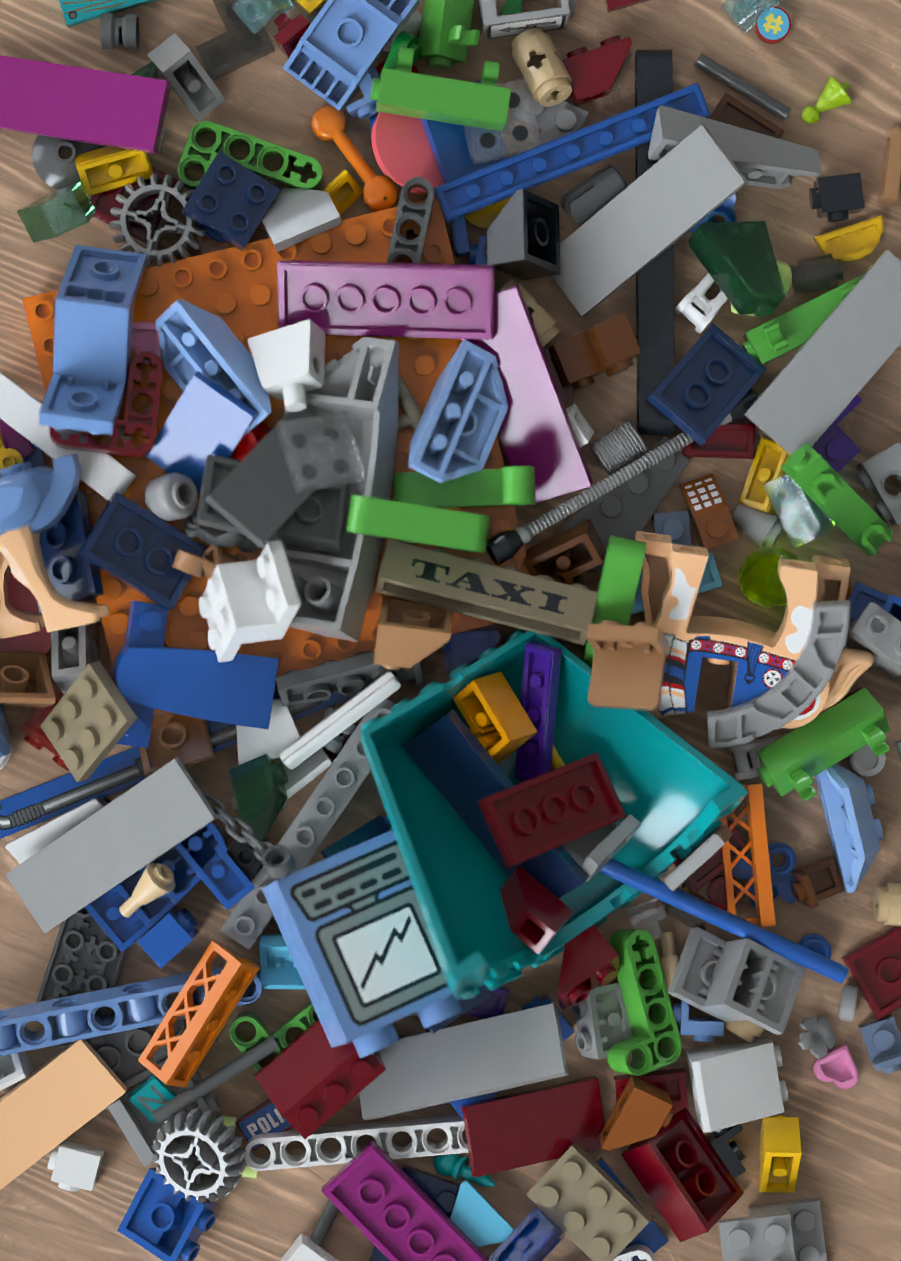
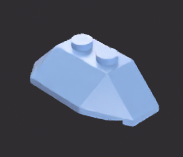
M178 299L155 321L156 331H159V346L163 367L183 392L194 374L198 371L258 413L245 435L271 413L269 393L261 385L253 357L221 317L182 299Z
M467 340L461 342L436 381L410 441L409 467L439 483L476 473L483 469L509 408L503 383L497 369L498 363L495 355Z
M836 763L816 775L815 779L837 869L845 892L852 893L855 892L880 851L879 840L884 839L879 819H873L870 806L875 805V798L871 785H865L862 778Z

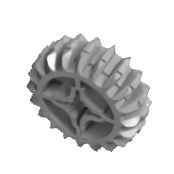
M151 174V185L146 186L142 176L138 177L137 183L140 189L135 191L130 184H126L125 189L130 194L129 198L126 199L119 194L115 198L120 204L124 205L123 208L113 207L110 210L112 215L120 217V220L109 223L111 229L121 230L120 233L112 237L114 243L126 241L119 251L131 252L133 250L134 253L147 254L146 268L152 267L153 260H157L159 267L165 264V259H169L170 262L175 264V261H177L175 256L181 254L183 259L189 258L190 255L185 250L187 246L194 250L200 248V245L192 240L193 235L197 237L205 236L204 230L196 228L195 224L198 223L186 216L187 223L185 224L169 217V198L176 199L185 207L194 192L191 189L182 194L185 188V183L182 180H179L174 188H172L171 175H166L163 184L160 185L157 174ZM159 194L158 199L155 200L154 206L150 210L133 211L134 207L144 198ZM162 212L163 220L169 225H165L164 228L160 227V230L154 233V227L146 219L150 220L152 217L156 219L155 215ZM129 221L146 227V249L139 246L133 240ZM183 234L181 239L172 247L157 251V247L160 246V242L165 235Z
M199 1107L192 1109L190 1112L186 1109L179 1111L177 1115L168 1118L164 1125L157 1130L156 1139L151 1146L155 1151L151 1161L159 1164L155 1174H163L165 1176L163 1185L171 1184L174 1187V1195L183 1192L186 1202L192 1199V1196H195L199 1204L206 1202L207 1199L213 1203L221 1196H227L233 1190V1187H236L240 1182L242 1172L245 1170L246 1163L243 1159L247 1151L239 1147L242 1144L243 1138L233 1136L232 1133L235 1126L227 1128L223 1124L224 1116L218 1119L213 1118L212 1109L202 1114ZM190 1135L195 1136V1138L187 1137L186 1139H183L179 1136ZM212 1172L218 1174V1175H203V1173L211 1174Z

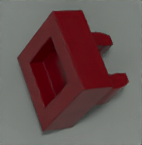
M283 12L273 20L279 31L273 37L282 52L289 59L310 24L301 14L291 20Z

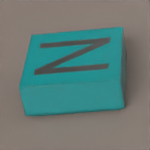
M153 1074L129 1094L128 1100L154 1123L156 1120L152 1112L178 1096V1094Z

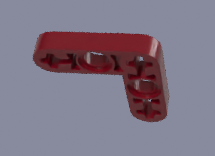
M144 351L136 354L131 360L124 420L117 419L112 433V440L108 444L99 445L95 443L91 433L88 431L85 434L86 443L79 442L81 439L79 434H70L68 440L61 439V433L55 432V429L49 426L51 441L57 447L70 450L130 457H143L149 454L153 449L156 435L163 370L160 358L155 353ZM145 360L150 361V367L156 369V372H150L148 378V386L155 385V390L147 387L133 388V383L141 385L142 372L137 370L136 366H142ZM138 395H145L151 399L153 407L149 412L140 414L133 409L132 400ZM118 428H124L123 436L133 437L136 431H142L143 438L148 439L149 442L142 443L141 448L137 449L134 448L133 441L122 440L123 447H116L119 436Z

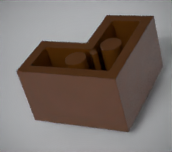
M626 313L595 324L587 331L557 342L548 348L563 388L573 385L575 390L595 383L593 377L606 372L607 377H611L626 371L628 367L634 365L632 359L641 354Z
M588 519L528 548L526 551L527 557L524 558L523 563L532 576L545 575L553 578L555 582L567 585L581 584L587 587L581 573L602 564L606 548L591 520Z

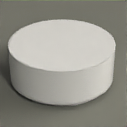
M868 744L849 755L851 768L862 776L878 774L883 769L886 761L885 753L877 757Z

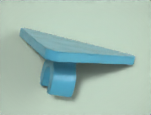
M462 1181L450 1219L477 1247L515 1239L517 1231L469 1181Z

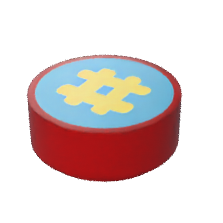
M776 6L763 9L758 14L754 24L757 37L767 44L781 42L786 38L791 28V20L788 13Z

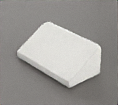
M322 747L294 769L290 770L286 766L281 768L264 782V788L275 806H280L331 766L333 759Z

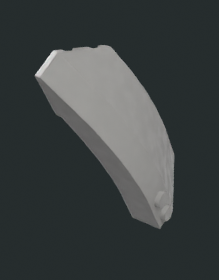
M363 337L353 344L354 349L338 361L334 358L327 363L324 369V384L322 387L305 392L306 409L327 428L334 430L338 437L353 449L344 460L348 465L347 473L339 475L333 472L326 479L348 484L341 549L338 554L282 543L301 604L289 627L358 642L384 538L346 532L352 495L384 500L391 499L398 432L399 343L394 340Z

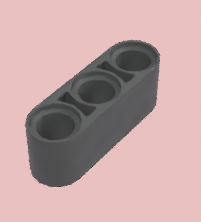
M422 177L409 179L402 188L387 263H394L399 258H407L412 263L421 264L434 203L432 184ZM413 188H422L427 192L428 198L424 203L414 204L409 201L407 196ZM406 223H415L420 227L421 232L416 239L407 240L400 233L401 227Z

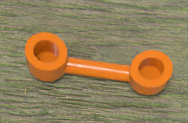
M332 105L319 108L311 119L312 131L321 141L335 142L365 183L363 198L366 207L372 213L396 207L398 203V188L395 182L387 176L376 175L346 135V117L343 111L337 110Z

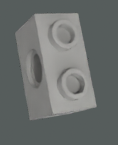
M897 442L857 464L860 470L857 473L859 482L866 492L870 490L873 492L878 501L874 504L878 515L884 522L889 521L892 526L901 523V487L899 493L892 496L885 491L884 482L888 476H893L899 480L901 485V444Z
M94 622L51 631L52 679L65 695L89 663L99 661V629Z

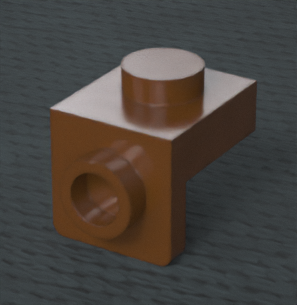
M826 857L791 872L794 882L791 883V889L796 900L810 908L819 906L818 901L845 891L834 858Z

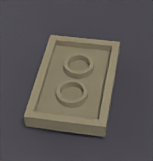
M96 661L89 663L41 724V728L75 780L81 782L87 780L134 723L137 716L101 662Z
M576 1142L526 1194L592 1261H613L653 1219Z

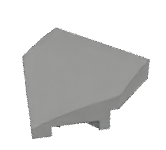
M283 188L262 219L276 252L342 224L341 217L328 192L300 188Z

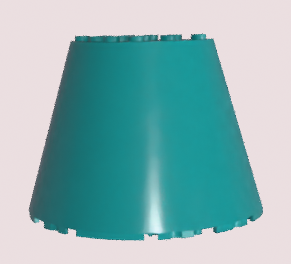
M523 629L512 634L507 639L506 644L496 649L493 646L485 650L478 657V661L470 666L466 664L458 666L449 674L451 679L445 684H439L437 681L430 683L422 689L420 696L412 701L408 699L400 701L391 709L390 714L382 719L374 717L361 727V743L448 987L458 999L462 997L464 999L476 997L480 993L478 987L486 985L489 990L493 991L507 982L523 975L520 971L521 969L531 965L534 969L563 952L567 942L592 925L597 929L608 921L607 915L611 912L614 913L619 907L624 909L644 893L598 872L589 882L585 881L582 885L559 898L574 913L559 933L537 954L510 931L500 893L509 876L403 747L411 738L452 709L470 730V726L453 698L475 679L502 672L519 702H521L526 642L534 640L561 649L553 745L564 764L567 765L598 752L626 816L628 817L631 814L641 823L631 840L613 859L660 880L661 877L669 872L668 867L677 860L675 858L677 854L682 860L686 859L709 835L723 824L719 819L727 814H732L748 794L743 785L646 710L591 706L588 702V692L592 668L552 637L530 631L525 632ZM517 749L498 765L514 786L524 782L514 778Z

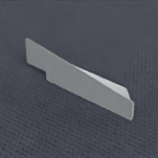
M663 105L657 109L648 151L649 160H660L698 127L706 125L748 181L745 185L780 190L791 186L793 177L805 175L816 178L822 174L819 153L814 148Z

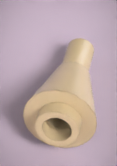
M149 863L132 892V896L119 907L121 914L129 918L142 905H146L175 889L173 872L164 864Z
M673 932L659 934L663 955L661 957V968L667 991L680 959L679 954L676 953Z

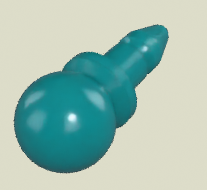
M459 1154L434 1156V1168L442 1176L453 1175V1179L457 1181L463 1176V1178L471 1182H476L479 1186H495V1181L489 1175L479 1177L472 1175L467 1157L460 1158Z

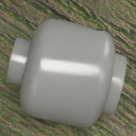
M169 473L152 479L146 486L144 494L145 505L150 513L165 522L186 518L197 507L198 493L196 486L189 476L183 473Z

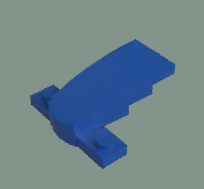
M131 600L125 644L121 647L116 657L112 680L137 716V719L118 741V745L149 747L154 708L205 720L269 730L279 658L236 653L233 661L219 662L214 650L163 647L169 610L159 604Z
M211 821L152 861L166 865L173 872L175 889L146 905H142L129 918L123 916L119 907L132 896V892L147 867L146 865L85 906V908L123 953L172 910L201 880L227 911L255 887L227 854L228 845L226 837L220 826L216 822Z

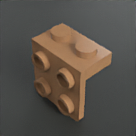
M603 620L600 624H588L586 638L594 648L588 692V702L591 706L651 711L658 709L661 700L668 641L660 628L648 622H638L635 626H623L619 622Z

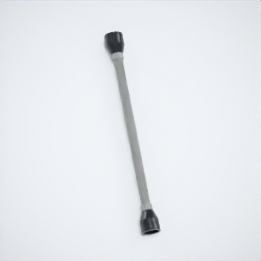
M750 388L720 425L724 426L731 421L747 419L744 413L758 398L752 388ZM685 432L680 433V435L658 446L657 449L655 448L653 451L651 450L649 453H646L642 458L639 457L638 460L636 459L634 462L624 466L623 469L612 473L611 476L609 475L607 478H604L600 483L597 482L596 485L594 484L592 487L585 489L581 494H577V496L570 498L569 501L567 500L565 503L558 505V508L555 507L554 510L552 509L550 512L543 514L542 517L540 516L538 519L536 518L534 521H531V524L528 523L527 526L521 525L514 530L499 532L488 538L486 550L490 558L497 566L513 558L524 544L531 541L532 536H536V533L539 534L540 531L542 532L544 529L559 522V520H563V517L566 518L567 515L569 516L571 513L578 511L582 506H586V504L593 502L594 499L596 500L598 497L605 495V492L608 493L609 490L611 491L625 481L627 482L628 479H632V477L640 474V472L642 473L647 468H650L651 465L654 466L655 463L657 464L665 459L666 456L669 457L670 454L672 455L674 452L681 450L685 445H689L694 440Z

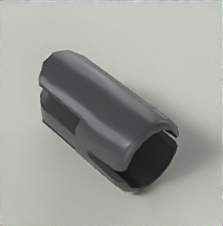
M608 164L562 196L560 200L561 207L578 224L588 221L628 187L618 170L612 167L613 165Z

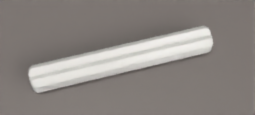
M391 671L385 672L285 748L279 754L284 765L290 770L294 769L401 687L397 677Z

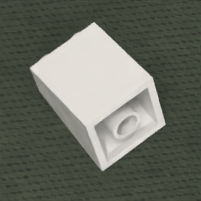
M769 1037L754 1039L752 1043L741 1041L686 1051L697 1121L704 1133L784 1113L783 1102L789 1101L785 1080L779 1081L777 1067L783 1066L779 1045L773 1046V1042Z

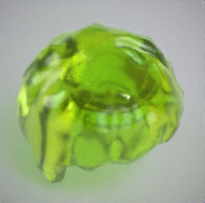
M765 546L753 551L746 557L738 570V582L740 583L741 592L756 607L771 608L773 606L785 605L786 591L779 577L778 562L779 558L799 561L796 554L789 552L786 548Z

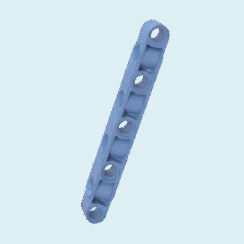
M225 966L211 967L212 976L220 975ZM193 971L0 1010V1056L160 1024L173 1004L166 1000V997L173 992L180 993ZM259 972L253 978V985L247 988L237 1006L250 1004L260 997L262 984ZM204 985L198 986L192 994L194 1006L201 1005L206 997ZM108 1006L114 1010V1013L108 1017H101L96 1014V1011L100 1007ZM186 1015L178 1017L177 1020L186 1019ZM30 1021H38L44 1027L39 1031H30L25 1025Z

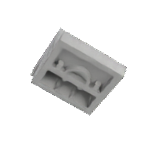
M694 927L690 929L667 993L726 1023L748 1020L778 1035L784 1033L806 968L748 938L726 942L699 927Z
M818 1198L749 1206V1216L718 1220L723 1261H827L821 1206Z

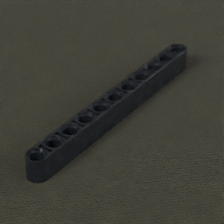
M672 49L635 51V107L673 93ZM650 142L635 147V180L659 161L649 160ZM674 244L636 274V341L641 350V354L636 357L637 432L639 435H674L675 423L647 400L674 369Z

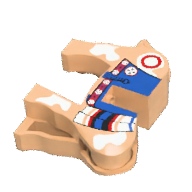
M636 531L634 540L646 542L641 577V594L645 622L659 627L668 641L660 706L656 710L646 711L655 718L694 712L702 657L708 658L709 662L718 665H728L732 661L727 693L728 708L749 702L772 688L792 668L806 643L812 620L813 602L846 600L851 570L848 559L812 555V562L779 558L778 573L786 591V610L778 631L774 633L766 628L739 620L712 616H691L709 557L708 548L673 544L671 535ZM844 647L835 666V671L821 693L802 713L781 728L803 726L811 722L818 714L825 712L840 702L856 680L873 665L874 655L869 651Z

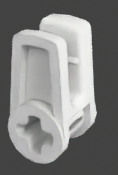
M719 261L674 309L677 315L681 313L696 326L694 330L699 334L718 314L720 307L742 283L739 278L734 276L725 287L722 286L718 290L719 293L714 299H707L705 296L706 291L714 282L720 280V275L725 270L724 265Z
M788 733L755 739L745 744L728 747L729 753H733L738 771L735 773L736 781L758 777L757 769L761 765L756 753Z

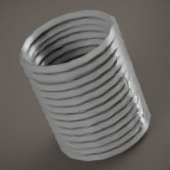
M629 421L622 423L618 428L616 427V429H613V431H610V433H607L598 441L590 444L596 459L610 476L648 452L641 436Z

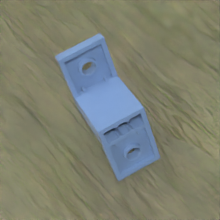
M75 245L55 298L53 376L39 411V425L51 426L59 430L74 429L88 431L96 435H112L128 386L129 368L132 360L134 302L146 269L147 254Z

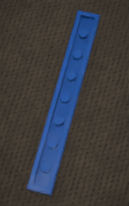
M695 83L435 187L433 190L446 223L508 199L517 190L524 189L528 191L650 142L656 112L661 105L710 118L711 113L699 84Z

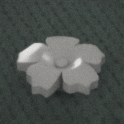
M822 1015L818 1016L817 1019L815 1017L803 1018L799 1025L804 1032L800 1033L798 1044L802 1050L810 1049V1054L815 1055L816 1059L826 1057L827 1049H832L833 1045L836 1044L835 1033L829 1032L832 1029L831 1024Z

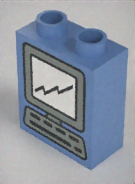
M393 830L294 872L285 878L278 879L262 889L331 1048L353 1041L359 1057L362 1058L398 1042L400 1039L392 1022L417 1011L423 1027L427 1028L463 1011L459 999L456 998L448 987Z

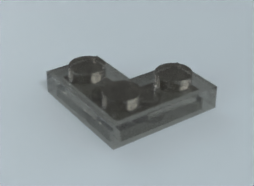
M213 0L227 32L196 46L212 81L275 52L273 43L252 0Z

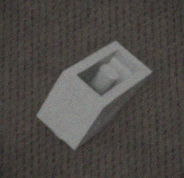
M175 33L147 54L163 78L172 83L171 88L197 121H200L226 100L191 50Z

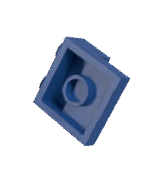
M150 1168L117 1231L163 1261H193L200 1251V1245L197 1241L202 1231L207 1232L216 1221L217 1214L213 1210L217 1203L215 1201L212 1203L207 1199L206 1202L199 1204L195 1196H192V1199L186 1202L183 1192L174 1195V1187L171 1184L163 1185L165 1176L163 1174H155L156 1168Z

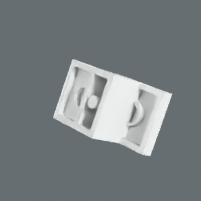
M281 540L267 542L261 556L257 560L217 564L211 579L207 582L203 595L199 598L200 614L203 618L207 619L209 626L208 642L210 648L216 651L219 662L233 661L241 644L282 639L301 605Z

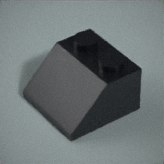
M517 190L487 230V244L485 245L487 265H493L494 269L522 280L561 274L559 205L527 190Z

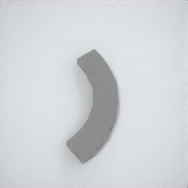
M850 600L813 602L812 620L806 643L792 668L772 688L755 699L736 707L707 711L709 749L728 748L745 744L773 730H778L796 718L815 700L833 675L835 666L844 649L850 623Z

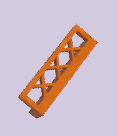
M740 783L748 792L745 797L746 805L737 816L733 813L729 815L734 819L729 826L727 825V815L719 819L723 823L721 826L725 825L730 831L739 823L748 831L749 841L740 851L732 846L729 840L721 847L727 911L736 915L735 904L745 893L755 901L756 916L743 919L761 927L776 926L762 783ZM745 813L747 814L748 825L740 820ZM749 848L751 860L744 855ZM730 849L737 854L732 861ZM741 858L752 866V876L744 886L740 885L732 877V868ZM752 883L754 887V895H752L748 891V888L752 885ZM733 884L740 889L735 897Z
M212 940L138 1061L166 1085L186 1088L260 967L251 960L235 956L218 941ZM217 954H219L228 962L220 975L212 976L211 964ZM204 985L206 997L201 1005L194 1006L192 994L198 986ZM186 1015L187 1028L182 1035L175 1037L174 1023L178 1017ZM167 1045L168 1059L161 1068L152 1059L159 1047Z

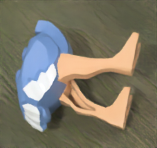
M77 453L53 459L54 468L45 465L32 467L31 461L0 469V639L41 631V627L45 626L47 632L85 625L100 621V617L110 615L109 605L78 602L61 596L50 580L41 552L40 534L60 521L68 511L78 491L82 466ZM10 568L13 576L35 595L39 601L42 614L20 611L9 603L7 585Z

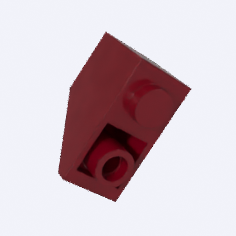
M620 35L613 36L601 41V47L588 51L587 47H582L566 54L567 59H564L563 63L572 79L571 96L575 106L609 95L632 46L630 37L621 40Z
M520 865L500 890L510 931L537 954L559 933L574 913L572 909Z
M594 925L587 928L564 946L558 985V1001L562 1010L571 1004L576 1006L582 1003L589 996L592 989L600 984L604 986L610 983L620 970L618 953Z

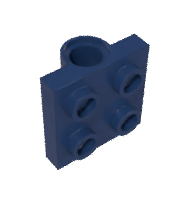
M219 151L181 213L197 222L198 228L204 230V234L209 238L222 243L227 241L243 251L280 189Z

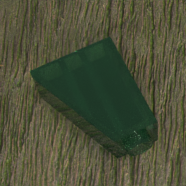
M765 221L701 223L689 238L688 244L690 249L740 315L768 316L774 313L778 305L786 298Z

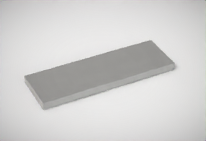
M701 125L560 243L561 274L553 275L552 277L579 314L586 316L736 193L748 181L706 125Z
M885 250L744 413L749 420L790 455L800 449L806 442L812 447L900 346L901 261L889 250Z
M177 757L5 875L45 934L218 816Z
M554 1003L440 1029L433 1034L427 1032L401 1038L398 1042L379 1050L378 1052L382 1057L386 1070L359 1093L362 1118L366 1121L568 1075L557 1005Z

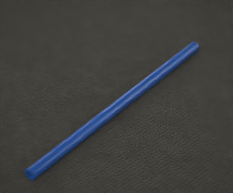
M613 858L599 871L743 939L748 938L784 958L840 984L844 982L847 976L848 967L678 888L672 891L663 881Z

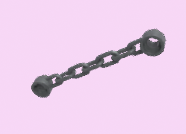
M204 795L207 801L210 799L217 805L214 806L213 810L218 816L217 818L226 824L225 829L227 833L238 842H248L255 848V856L262 861L269 875L276 878H285L290 875L293 870L294 859L286 846H273L269 842H260L253 836L254 830L241 818H231L225 812V805L214 795ZM236 823H239L243 828L246 829L242 831L243 837L239 836L235 831H233L237 830L238 826Z

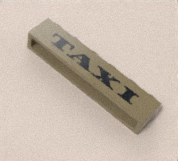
M388 539L375 590L377 593L585 645L587 640L588 624L592 623L599 593L591 591L588 587L581 584L567 585L555 582L549 576H532L520 573L518 569L510 566L500 568L486 564L478 558L469 557L465 559L453 556L443 549L435 548L430 550L418 547L409 541H394Z

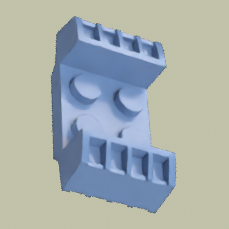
M327 0L299 40L283 69L337 110L341 111L346 108L360 89L359 83L400 25H405L418 7L419 0Z

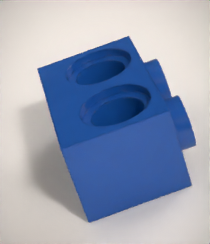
M175 906L149 929L137 943L162 968L199 933L195 928L198 922L187 909L183 908L180 911Z

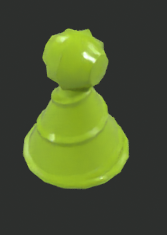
M830 76L823 92L818 98L817 104L815 106H807L802 110L801 117L803 121L807 124H814L819 120L820 112L824 113V111L836 109L840 106L851 105L852 100L846 92L851 87L850 84L846 81L841 85L835 78Z

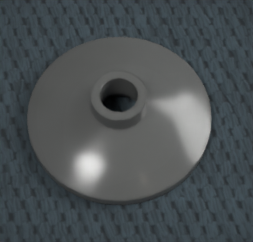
M38 135L32 150L33 165L39 177L49 186L63 191L78 190L83 188L76 167V155L100 149L102 145ZM64 147L72 149V155L68 159L60 158V151Z

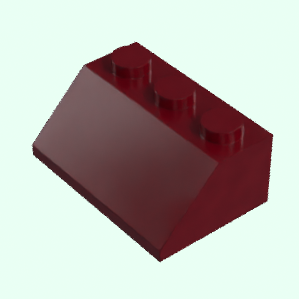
M318 1019L261 1068L254 1077L280 1114L306 1139L382 1074L386 1067L378 1051L360 1058L353 1041L331 1048Z
M687 1108L673 1115L669 1124L666 1127L661 1126L656 1136L632 1143L621 1154L680 1242L707 1233L744 1194Z

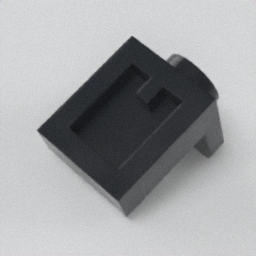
M741 1124L712 1131V1134L707 1137L734 1178L746 1171L740 1162L746 1157L735 1140L729 1144L727 1140L744 1129Z

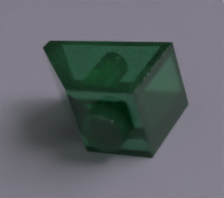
M78 181L18 209L17 213L34 243L58 237L88 223L96 211L81 182Z
M267 754L228 769L239 816L254 830L253 836L260 842L265 840L288 798L285 784L288 783L287 773L281 763L276 764Z

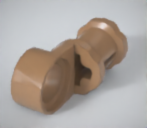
M211 545L205 550L202 557L178 549L172 567L197 577H212L217 564L247 561V558L242 554L233 556L224 553L219 546Z

